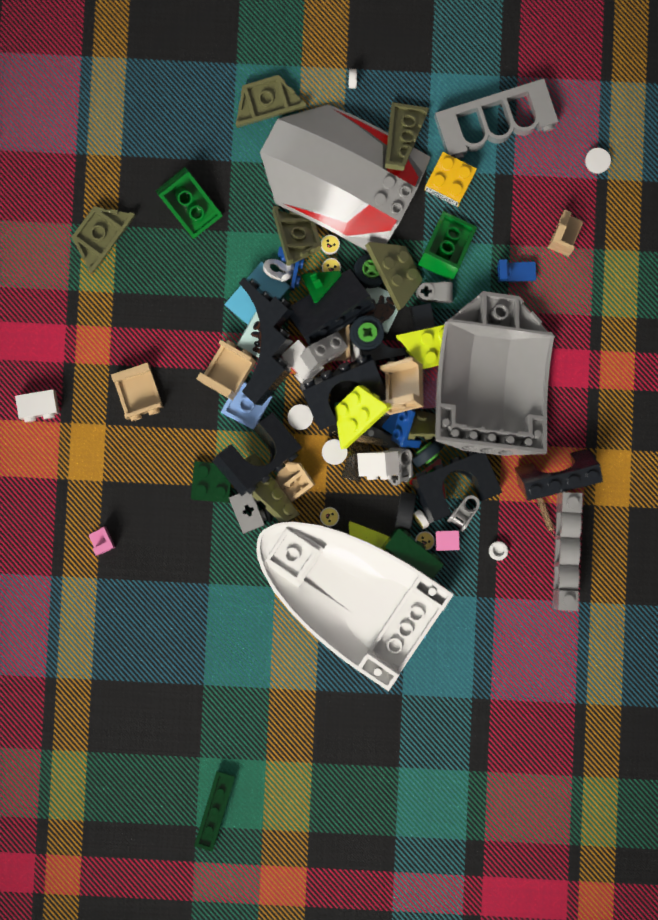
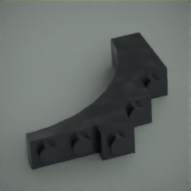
M243 277L239 284L248 293L259 317L261 349L254 373L242 392L254 404L262 406L291 372L287 367L288 363L279 357L293 342L289 338V332L282 328V326L295 311L290 307L292 304L286 298L273 297L267 291L263 292L259 288L261 285L256 280Z

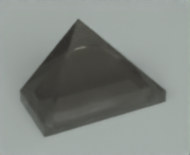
M356 441L352 443L342 473L343 478L360 483L362 476H359L357 453L370 452L371 446Z

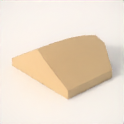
M287 462L286 466L278 472L275 481L292 503L308 492L315 483L301 463Z

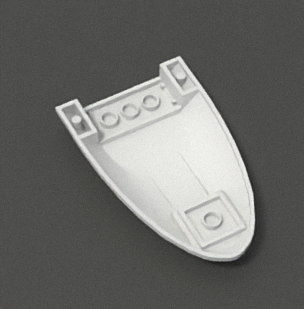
M281 522L264 529L257 539V558L261 569L274 593L286 608L327 648L387 691L390 690L408 660L454 595L419 570L392 554L364 540L325 526L301 522Z

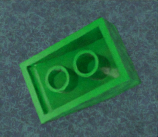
M183 168L156 190L159 197L193 239L223 216L186 168Z
M443 211L418 265L453 281L477 227Z

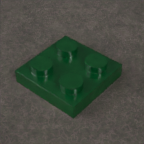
M194 461L191 500L229 503L231 483L214 463Z

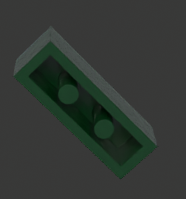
M395 529L381 548L433 580L444 565L440 562L441 558L435 553L430 554L426 551V546L420 541L415 542L411 539V534L405 529Z

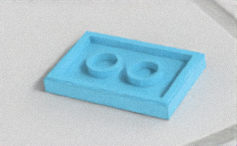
M261 262L247 279L251 280L253 278L261 285L259 288L263 292L267 291L273 297L282 298L289 290L290 285L267 276L263 271L264 263ZM242 286L224 304L247 325L254 313L257 312L251 298Z

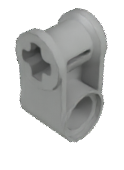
M422 283L416 291V297L421 302L452 303L453 283ZM424 288H426L427 292H430L427 297L424 296V293H421Z
M391 447L388 451H398L400 474L392 475V479L388 480L392 485L397 486L403 481L408 482L413 477L412 452L409 449Z
M466 496L452 512L447 522H452L463 532L480 507L479 499L475 496ZM470 498L476 502V506L472 510L467 509L465 505L466 501Z

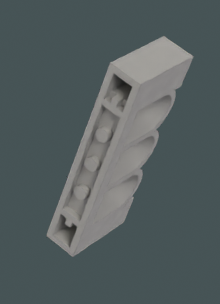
M544 78L436 112L434 116L445 152L459 160L464 158L467 151L473 152L482 149L487 140L495 144L503 143L509 139L512 132L524 136L532 133L536 127L538 132L542 130L549 132L555 129L554 126L558 123ZM526 96L534 123L529 127L517 125L513 119L508 102ZM501 104L509 130L504 135H495L488 128L483 110ZM476 112L484 138L478 143H469L463 137L457 118Z
M562 492L557 494L552 609L578 611L583 493Z

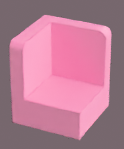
M105 526L89 534L96 556L116 548Z
M437 531L435 551L460 550L459 531Z

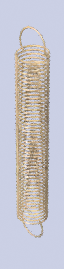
M362 435V437H359L357 440H363L373 437ZM373 438L378 440H364L358 442L381 443L383 442V439Z
M543 497L541 501L539 498L537 499V504L539 506L540 503L542 517L544 515L545 525L548 527V531H553L554 526L552 522L551 530L549 512L547 518L545 501L543 506Z

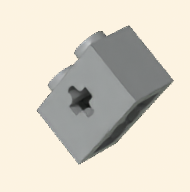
M337 331L308 346L300 357L311 372L339 358L348 346Z
M248 492L243 496L237 494L229 497L243 534L265 526L264 521L267 520L263 509L259 511L257 503L260 501L252 497L253 493L249 495ZM245 506L254 508L252 516L244 514Z

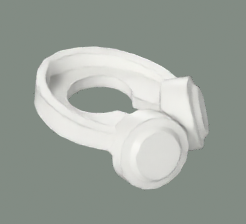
M268 259L263 265V271L272 279L286 282L294 272V265L287 266V264L277 259ZM270 265L278 266L279 270H282L283 273L280 271L274 272L271 270Z

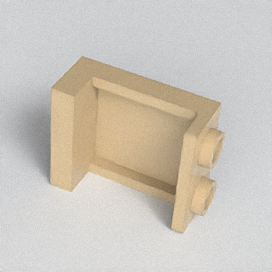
M220 340L219 344L221 346L205 373L202 374L200 372L196 379L233 401L256 361L252 358L253 354L243 349L240 351L236 349L237 345L233 342Z
M405 357L403 360L390 361L380 366V370L385 373L386 400L383 402L389 403L392 406L386 412L387 414L392 415L423 407L422 363L413 357Z
M148 363L111 374L125 413V419L136 421L141 419L143 414L149 413V415H154L160 412L159 409L164 408Z

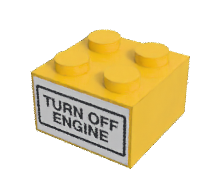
M442 152L425 186V191L458 207L477 169Z

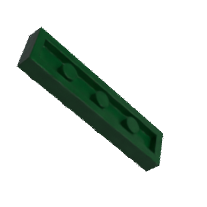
M216 771L194 844L195 847L213 852L234 783V775Z

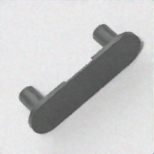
M370 427L364 432L365 436L383 439V442L375 444H381L382 447L387 449L391 447L409 449L408 447H401L391 440V434L375 427Z

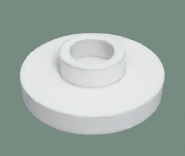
M602 148L590 150L585 158L587 169L596 174L605 172L611 163L609 153Z
M351 341L350 354L353 362L362 355V351Z
M295 405L289 410L288 422L294 429L304 430L312 424L313 415L310 408L306 405Z
M329 440L322 448L323 459L331 465H338L346 459L347 449H341L339 440Z

